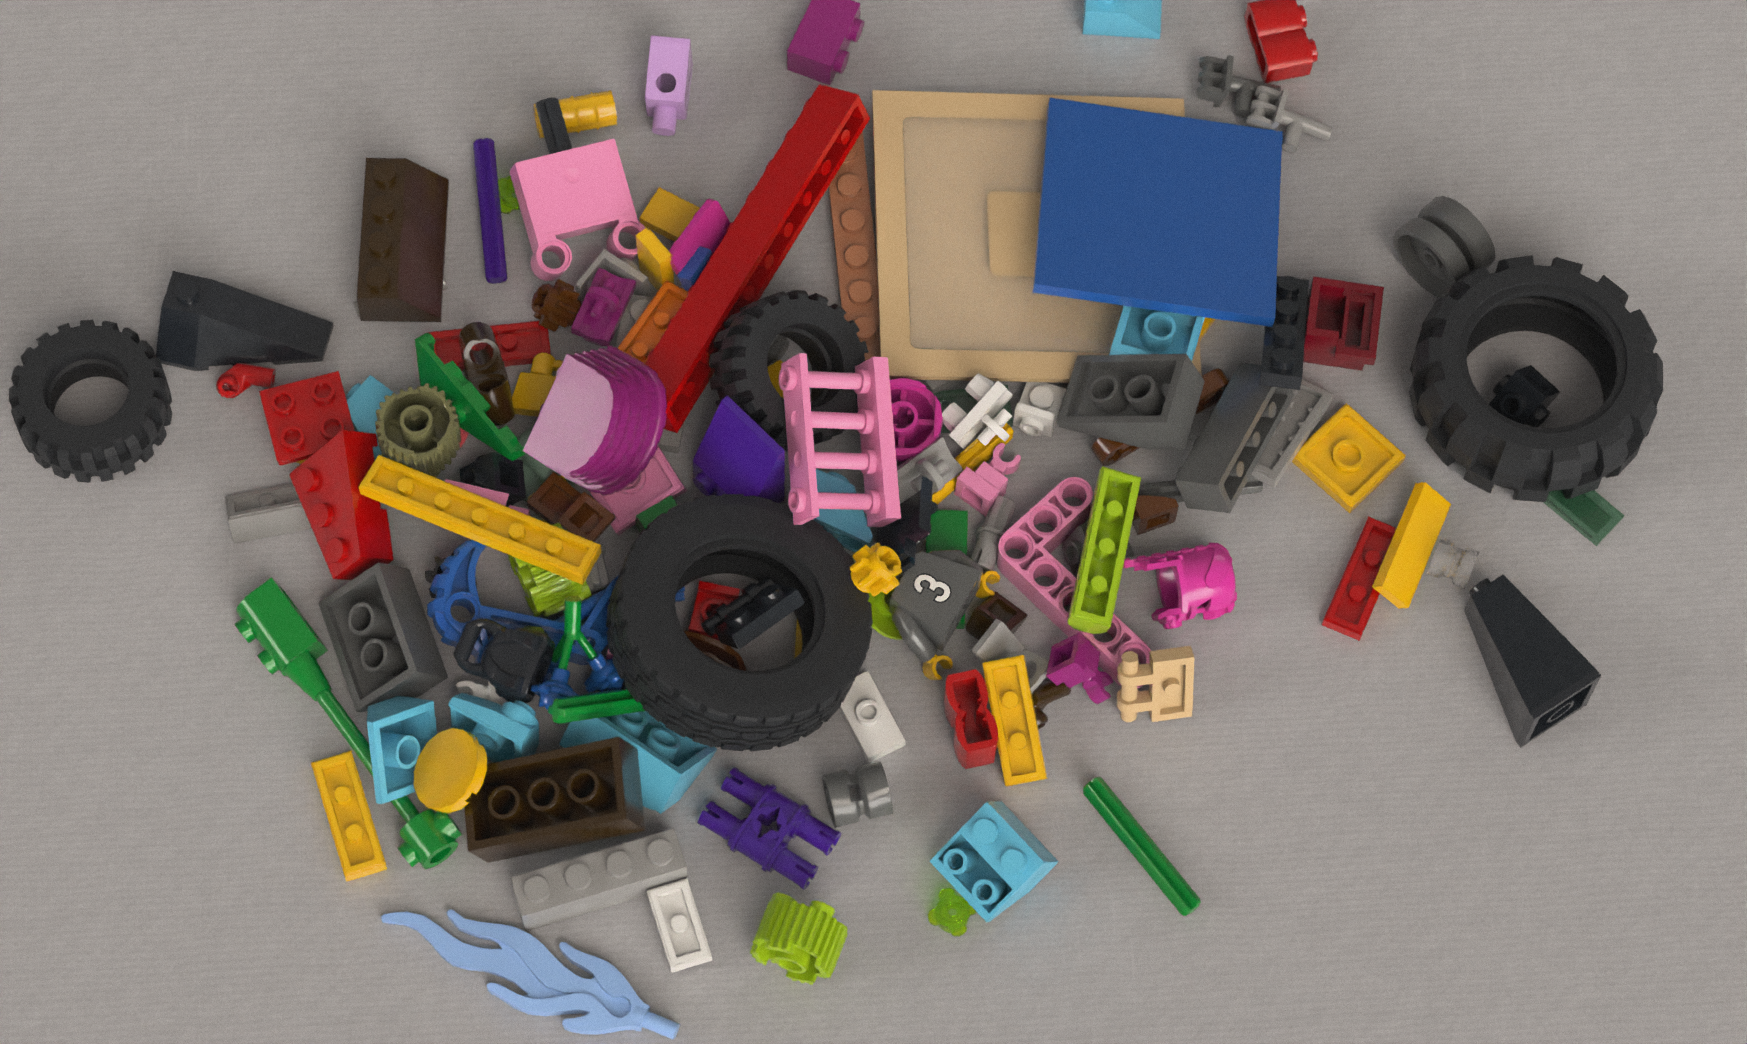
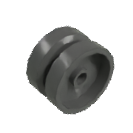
M1445 196L1435 197L1421 209L1418 218L1408 220L1393 236L1395 252L1406 271L1422 288L1439 298L1449 296L1454 282L1477 268L1485 266L1487 269L1496 258L1495 247L1481 222L1462 204Z

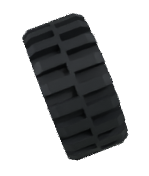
M792 290L787 293L782 291L740 308V312L732 314L724 322L725 330L717 333L713 344L714 347L718 348V351L710 354L709 367L715 369V376L709 378L711 390L717 389L720 400L715 401L717 407L721 400L728 395L785 451H788L784 399L775 390L767 369L768 351L776 335H781L794 341L807 354L812 371L855 373V366L864 362V354L869 352L866 342H860L856 334L860 329L854 320L847 321L843 317L846 314L843 308L837 303L828 306L827 297L817 293L808 296L805 290ZM812 388L810 395L811 411L858 413L857 393H855L854 389ZM813 428L814 445L831 440L833 436L840 435L847 429Z
M93 319L81 320L80 326L71 328L69 323L58 326L59 332L52 336L47 332L36 339L38 346L35 349L28 347L21 355L23 367L17 365L14 368L11 376L14 386L9 388L11 413L26 449L29 453H33L36 462L43 468L52 467L54 474L64 479L69 478L70 474H74L77 482L90 483L93 476H99L101 482L114 480L113 473L123 470L124 475L135 471L134 463L140 459L146 463L154 455L153 444L162 445L167 436L164 426L170 425L172 419L170 388L160 359L156 358L154 349L147 341H140L138 333L129 328H124L120 332L117 323L103 321L102 326H95ZM90 377H108L128 387L129 392L123 406L116 414L101 423L77 426L68 424L54 415L55 406L60 396L67 388L80 380Z

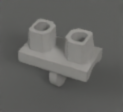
M938 437L922 452L908 458L897 467L900 504L921 490L922 475L933 481V494L941 490L947 482L963 471L960 464L950 453L943 437Z

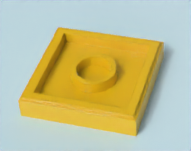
M1346 403L1303 444L1292 463L1347 512L1351 513L1404 462L1406 455Z

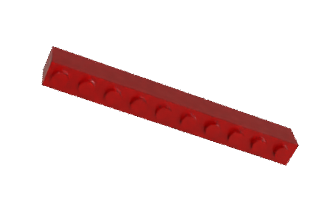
M821 84L817 86L811 98L805 102L803 111L793 127L787 131L784 141L775 156L767 163L765 172L757 185L748 194L739 214L728 226L724 238L709 258L696 283L690 287L687 297L678 312L670 319L660 341L649 353L645 365L656 371L658 378L666 389V425L663 429L678 433L710 381L709 378L715 372L714 368L709 367L710 354L718 351V348L714 347L713 344L717 333L725 330L724 322L732 314L740 312V308L761 298L869 122L870 117L859 94Z

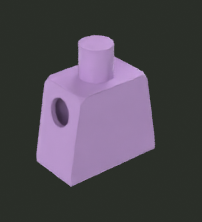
M651 36L645 103L647 115L653 117L652 132L654 134L672 136L676 131L677 119L684 120L687 118L693 70L690 39Z

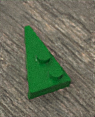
M427 332L416 338L415 347L420 386L428 383L430 388L437 386L438 392L443 390L446 400L450 399L452 407L455 406L460 428L511 461L525 455V452H523L524 447L519 443L509 427L506 425L498 429L485 414L491 406L474 385L463 376L454 361L444 364L435 354L434 344L436 340Z

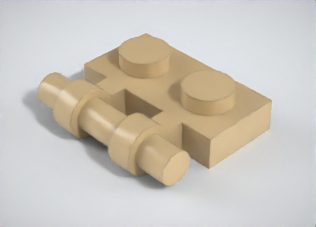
M1191 646L1150 651L1149 663L1139 664L1138 655L1133 651H1127L1122 654V661L1117 667V680L1121 684V689L1117 693V708L1120 710V718L1123 721L1133 722L1137 718V712L1144 711L1149 712L1151 722L1192 717L1194 654ZM1149 684V690H1137L1138 686Z

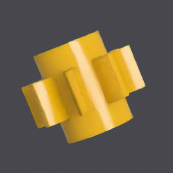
M880 543L874 544L871 548L864 545L852 555L856 563L849 567L852 581L860 591L871 593L875 597L880 592L888 594L899 585L896 576L902 572L901 561L896 552L890 547L881 546Z

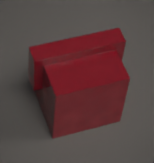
M1313 276L1308 294L1303 362L1363 371L1364 364L1374 366L1384 287Z

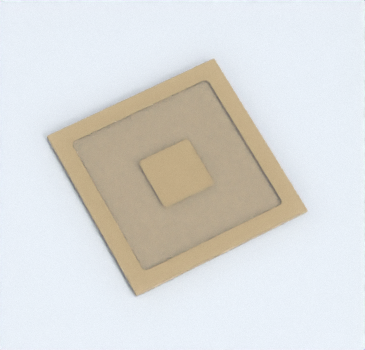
M872 90L880 357H888L889 378L971 381L979 373L991 381L1069 383L1077 355H1109L1124 306L1032 293L1049 98L1185 117L1184 99ZM1198 339L1192 363L1202 376L1200 340Z

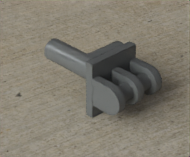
M1228 55L1226 59L1212 56L1200 58L1199 67L1203 71L1198 74V82L1201 83V86L1197 88L1196 96L1200 99L1214 102L1213 107L1219 108L1230 91L1237 92L1235 115L1238 117H1248L1251 112L1252 96H1255L1258 86H1267L1281 92V86L1233 76L1234 56Z

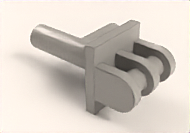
M1258 86L1256 88L1255 96L1257 100H1254L1251 104L1253 114L1249 115L1246 121L1249 127L1275 130L1279 124L1287 126L1282 149L1291 153L1297 151L1302 132L1323 141H1328L1333 127L1285 109L1290 90L1284 88L1280 92L1267 86Z

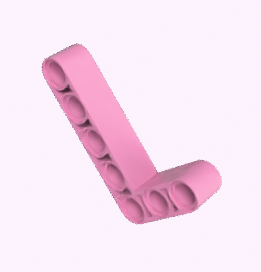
M1066 478L1001 536L997 550V568L1068 637L1081 632L1090 640V643L1100 652L1098 666L1121 686L1117 680V667L1122 661V654L1127 651H1133L1138 655V662L1147 664L1149 663L1151 650L1114 613L1111 628L1107 631L1113 637V640L1105 643L1096 640L1091 633H1085L1072 628L1067 622L1069 612L1064 607L1072 602L1076 577L1050 553L1065 541L1079 525H1082L1088 519L1093 491L1090 484L1082 478ZM1068 497H1076L1083 504L1074 507L1065 503L1064 500ZM1039 523H1047L1054 530L1047 533L1040 532L1035 526ZM1010 549H1018L1024 552L1025 556L1020 559H1014L1009 557L1006 552ZM1042 576L1049 577L1054 581V584L1047 587L1040 586L1036 583L1035 579Z

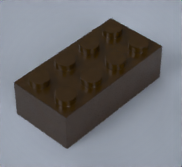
M614 737L487 764V771L480 790L477 794L472 793L466 800L469 803L464 807L468 852L488 863L645 831L638 749L622 738Z

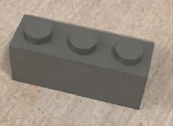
M377 563L318 602L356 712L368 711V706L396 696L417 698L448 678L409 569Z

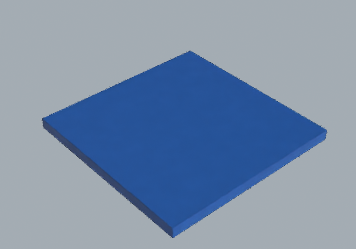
M1049 98L1032 293L1273 327L1276 310L1283 131Z

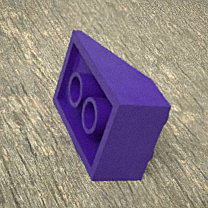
M727 395L721 400L692 460L694 477L692 480L695 486L705 496L744 494V496L753 495L771 499L772 502L782 503L785 500V450Z

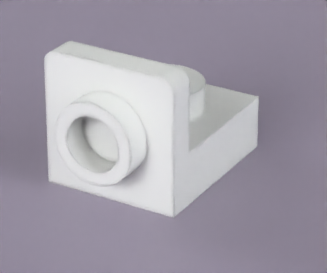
M1026 382L1020 402L1017 403L1014 411L1013 426L1019 427L1021 431L1031 436L1045 435L1052 437L1065 398L1066 388L1046 382Z

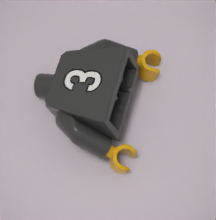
M939 550L929 553L917 552L915 555V565L901 575L896 576L899 585L893 589L894 592L890 598L889 611L892 614V621L907 646L923 662V673L930 680H942L941 675L936 671L937 662L944 669H952L953 662L951 658L945 655H937V649L944 650L975 596L987 598L995 595L994 591L987 587L986 582L994 584L1000 581V575L996 571L992 570L983 573V568L960 550Z

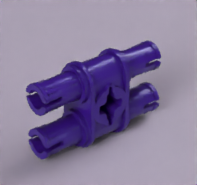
M734 767L729 772L731 778L726 776L721 790L750 806L751 813L747 818L740 820L716 805L714 801H710L706 805L708 811H702L697 823L727 840V846L730 847L732 852L738 851L761 865L764 872L768 871L771 873L775 870L805 890L810 884L808 880H813L818 866L809 863L787 849L789 841L798 836L828 856L833 850L831 846H836L841 832L834 830L810 815L811 810L808 805L798 804L777 791V786L774 784L763 786ZM772 822L777 823V832L770 829L767 834L762 836V824L770 826Z

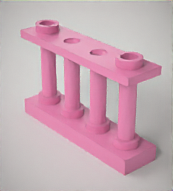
M799 353L781 363L779 385L784 395L791 485L788 505L790 511L793 512V524L802 525L819 517V509L864 510L867 515V527H884L901 519L888 357H872L855 366V373L808 371L807 354ZM809 388L854 389L855 393H857L858 413L811 411ZM813 428L856 429L860 433L861 453L814 452ZM816 468L860 470L864 478V494L818 492Z

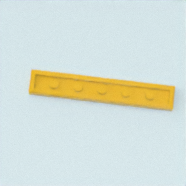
M379 454L359 485L361 495L581 585L584 584L602 553L601 545Z

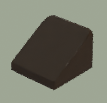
M995 591V595L989 596L975 608L966 625V631L979 640L991 624L998 619L1014 634L1028 615Z

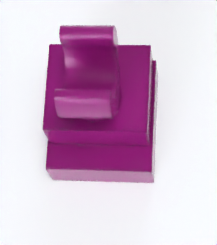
M1078 632L1052 645L1046 676L1054 684L1064 683L1071 688L1082 682L1087 695L1095 704L1111 698V695L1104 687L1112 684L1114 681L1108 673L1098 670L1100 652L1090 643V640L1081 632Z

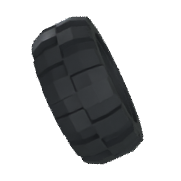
M1533 255L1499 260L1496 272L1492 274L1489 273L1485 266L1477 268L1454 282L1449 296L1437 299L1422 323L1410 366L1413 376L1409 395L1415 420L1421 426L1428 427L1429 430L1425 441L1446 466H1450L1455 461H1458L1466 468L1463 479L1490 494L1494 485L1514 490L1513 500L1546 502L1549 491L1560 490L1563 499H1571L1598 489L1604 476L1606 478L1618 476L1637 456L1644 438L1648 436L1657 415V404L1663 392V361L1658 353H1653L1658 340L1640 309L1630 313L1625 308L1629 297L1628 294L1605 275L1596 282L1580 274L1583 264L1555 257L1551 266L1534 265ZM1532 331L1551 335L1574 347L1588 360L1601 384L1603 405L1582 421L1563 427L1540 428L1515 422L1493 409L1479 394L1469 374L1467 357L1480 344L1500 334Z

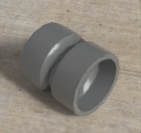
M881 761L857 766L854 774H850L844 769L822 775L825 798L835 828L857 823L860 815L863 814L869 819L893 814L890 790ZM856 788L859 801L851 802L848 790Z

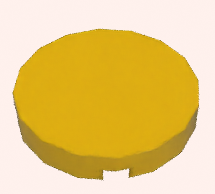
M455 728L441 731L426 743L419 754L414 769V789L418 799L426 807L437 812L452 813L464 808L469 803L466 800L472 793L477 794L480 790L487 771V753L484 746L479 744L478 738L472 733Z

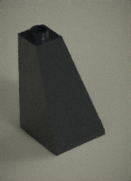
M1503 574L1492 582L1489 578H1486L1477 583L1469 591L1470 597L1464 611L1515 741L1521 748L1586 706L1601 674Z

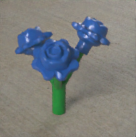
M568 596L565 598L564 634L554 650L553 659L542 685L531 686V691L539 696V707H545L547 710L549 705H553V701L556 698L578 695L568 685L570 672L567 671L574 640L578 641L587 654V662L592 668L589 678L584 682L588 693L596 690L599 692L620 690L624 682L623 679H620L612 659H605L600 651L596 652L582 633L581 598L578 596Z

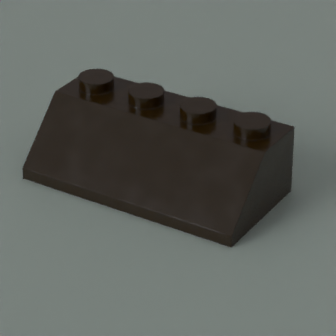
M366 158L357 283V303L361 321L441 322L449 179L406 158Z

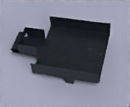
M923 475L921 490L900 504L901 519L884 527H877L876 543H880L881 546L890 547L900 558L902 572L899 575L915 565L916 545L930 535L931 515L938 511V504L932 501L933 481Z

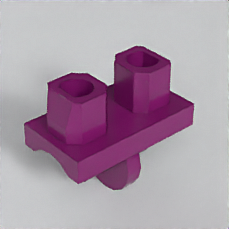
M598 268L573 322L571 333L583 337L585 341L593 344L609 346L636 288V281L617 277L605 269Z

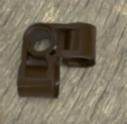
M472 322L466 325L459 334V345L465 367L463 369L464 376L491 406L485 414L495 426L503 425L515 417L505 364L492 328L482 322ZM475 344H488L480 351L471 350Z

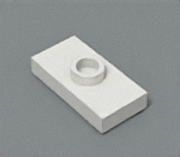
M869 671L856 676L844 702H841L839 710L867 763H870L904 747L906 741Z
M688 879L646 890L671 973L712 961L710 948Z

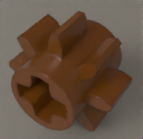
M557 279L554 286L548 283L541 285L533 296L531 307L536 312L534 318L540 320V326L556 332L559 325L564 328L573 325L582 305L578 299L579 293L573 291V285Z

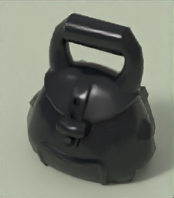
M478 618L466 623L453 655L462 670L488 680L494 686L495 692L500 698H504L512 703L515 701L529 703L536 695L531 691V686L542 685L553 659L555 643L541 627L524 625L523 627L507 628L493 620ZM483 628L492 637L484 649L481 663H471L468 660Z

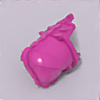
M1209 543L1206 546L1198 545L1194 548H1181L1179 551L1170 550L1162 554L1154 553L1151 556L1143 555L1135 559L1127 558L1124 560L1123 568L1134 567V571L1156 569L1157 585L1163 608L1156 609L1151 616L1152 620L1158 621L1163 625L1164 629L1181 627L1182 621L1194 619L1198 613H1203L1204 620L1219 618L1225 613H1230L1234 609V603L1237 600L1233 560L1228 550L1219 543Z

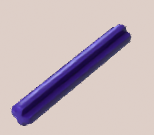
M491 138L476 139L473 142L485 276L486 281L490 284L504 283L507 280V267L495 145Z

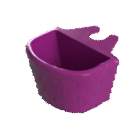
M608 346L607 349L599 348L598 350L591 349L590 352H575L574 355L566 354L562 365L556 372L555 381L545 403L540 407V414L524 446L523 452L588 491L599 493L602 496L619 492L629 484H633L654 457L663 428L666 425V389L658 378L656 371L616 347Z

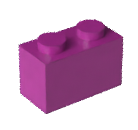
M811 0L787 50V70L830 86L836 72L842 74L846 68L850 55L847 49L851 41L857 42L863 31L864 20L860 19L861 3L853 0Z

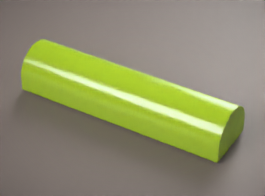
M1104 466L1101 467L1098 473L1067 621L1072 628L1091 634H1102L1111 628L1141 477Z

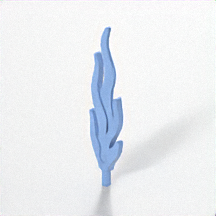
M448 910V919L460 932L493 941L501 948L486 949L461 942L423 915L411 912H393L381 916L383 923L403 925L418 931L433 946L437 953L452 966L469 971L494 974L517 985L527 995H519L496 983L487 984L489 993L500 998L516 1010L537 1016L585 1015L564 1019L562 1025L567 1031L599 1035L623 1030L641 1032L642 1028H646L672 1040L675 1039L680 1024L650 1012V1006L637 996L632 986L616 967L603 959L576 950L566 942L559 944L560 952L571 964L588 972L593 977L592 979H585L575 975L564 967L535 937L513 926L464 919L454 910Z

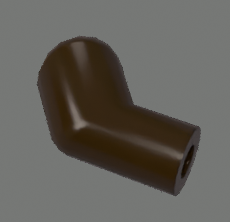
M1049 680L1040 684L1033 691L1032 698L1038 730L1044 727L1048 721V717L1043 712V709L1049 703L1071 693V688L1066 684L1056 685Z

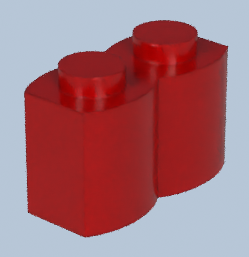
M1260 0L1248 3L1244 15L1250 41L1255 49L1256 60L1263 81L1270 83L1310 75L1313 63L1317 61V48L1314 40L1308 39L1303 29L1307 27V17L1303 5H1297L1296 0Z
M977 669L947 675L945 684L944 712L949 724L954 729L953 745L956 757L965 769L994 763L998 743L997 724L992 713L987 709V685Z

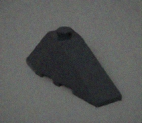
M173 271L161 306L156 358L160 359L161 364L192 371L209 370L211 366H234L238 363L272 362L274 365L321 362L324 359L334 324L325 319L212 279Z

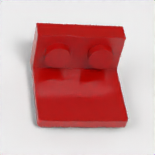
M339 371L259 391L275 456L279 465L308 459L342 430L355 431Z

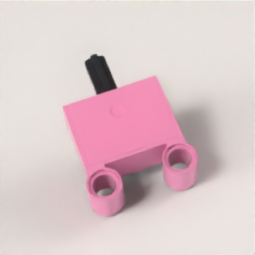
M546 98L536 103V110L549 155L516 162L509 171L533 252L530 263L534 275L544 281H554L560 278L570 266L572 260L571 250L562 240L611 227L613 231L608 235L606 241L608 252L619 259L622 257L629 260L635 259L638 256L637 245L635 249L624 248L618 240V235L621 232H627L636 240L635 235L644 230L645 226L638 221L615 139L572 149L558 99ZM551 251L558 255L560 267L556 269L547 267L542 261V253Z

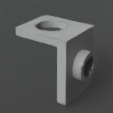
M605 249L576 283V292L580 295L578 299L583 303L598 268H602L617 277L635 280L636 288L633 292L635 295H649L648 277L640 272L638 266L628 258L622 257L619 259Z
M998 619L991 624L972 648V652L982 663L1024 655L1026 665L1034 664L1037 667L1034 676L1029 679L1032 693L1046 677L1049 661L1025 649L1007 626Z

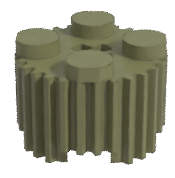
M428 383L424 386H417L415 390L411 386L408 387V391L400 389V394L398 395L395 393L391 396L385 395V402H380V409L376 410L378 421H375L381 455L430 476L437 477L441 470H445V464L451 465V458H456V451L460 450L461 432L455 406L452 407L450 399L446 400L443 390L438 392L437 386L430 388Z

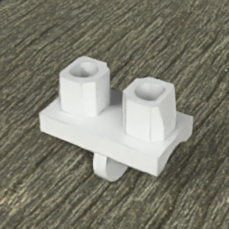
M978 373L965 388L966 392L978 401L973 409L967 414L953 402L942 412L943 423L951 432L949 436L963 449L968 447L976 437L985 446L995 435L1004 442L1010 437L1002 427L1009 421L1012 415L1003 407L1013 395L999 381L994 383Z

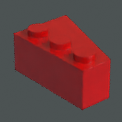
M342 430L289 474L333 579L353 580L377 563L389 564L394 560L387 509H381L380 502L361 495L359 485L374 463L373 448L378 446L375 433Z

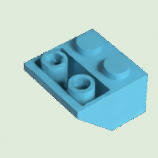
M987 801L930 860L932 865L986 922H990L1029 893L1059 862L1002 801Z

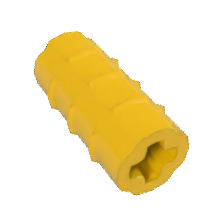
M611 90L598 93L590 92V94L575 97L571 95L570 98L558 100L568 133H580V131L590 129L599 130L602 127L617 125L616 108ZM533 104L539 138H545L536 110V104Z

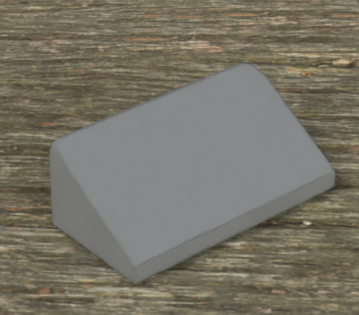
M293 483L225 497L228 522L234 543L312 529Z

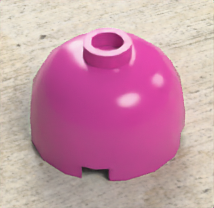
M898 378L890 380L896 461L904 462L908 458L922 452L940 437L943 416L939 400L936 395L934 396L927 389L926 385L920 381Z

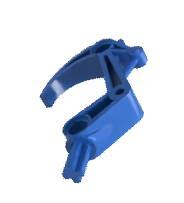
M466 540L454 550V556H448L440 565L443 573L435 575L430 585V591L436 595V599L427 604V615L433 619L437 632L442 636L441 642L456 647L467 622L461 623L456 621L452 617L450 609L454 606H463L471 615L470 621L484 618L493 620L507 628L523 627L524 625L541 627L547 632L550 639L554 641L556 648L564 634V615L553 621L480 604L475 572L479 556L488 546L474 540ZM618 576L611 581L606 589L581 601V620L588 617L581 626V631L596 652H602L608 645L606 634L609 629L606 627L607 609ZM685 586L675 595V602L685 601ZM483 628L471 653L476 658L474 663H481L484 649L489 641L488 637H492ZM574 640L569 662L584 666L589 665L587 654L578 641Z

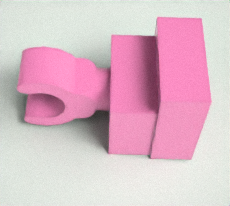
M1000 443L995 447L990 464L984 461L975 472L966 467L957 477L954 494L985 517L998 495L1004 496L1006 494L1008 478L1004 475L1014 473L1020 465L1021 455H1016L1014 460L1010 462L1000 459V456L1004 453V443Z

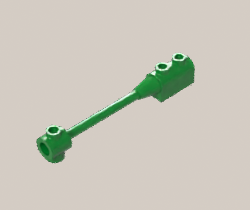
M271 577L239 603L236 612L241 619L235 623L236 628L248 643L257 639L264 649L257 656L272 675L279 670L283 676L292 680L314 701H318L373 777L369 743L331 692V686L316 661L328 649L285 590ZM407 795L391 801L406 822L399 832L404 842L397 848L412 867L420 863L424 869H429L437 866L454 853L458 847L456 839L463 834L448 813L435 812L432 809L420 813Z

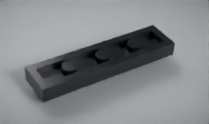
M1277 276L1275 321L1273 327L1264 326L1259 385L1300 390L1303 374L1309 280L1297 279L1293 276Z

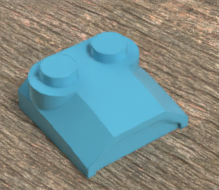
M1124 306L1109 355L1187 354L1192 361L1205 317Z
M465 693L453 696L448 703L451 711V728L462 729L475 735L478 738L479 744L484 746L487 759L493 763L536 753L539 745V722L535 718L536 712L528 704L522 701H515L514 703L505 702L503 705Z

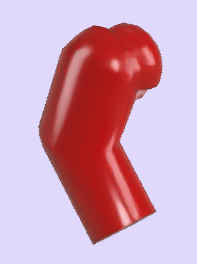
M238 363L218 378L216 390L222 397L234 398L252 385L273 388L276 369Z

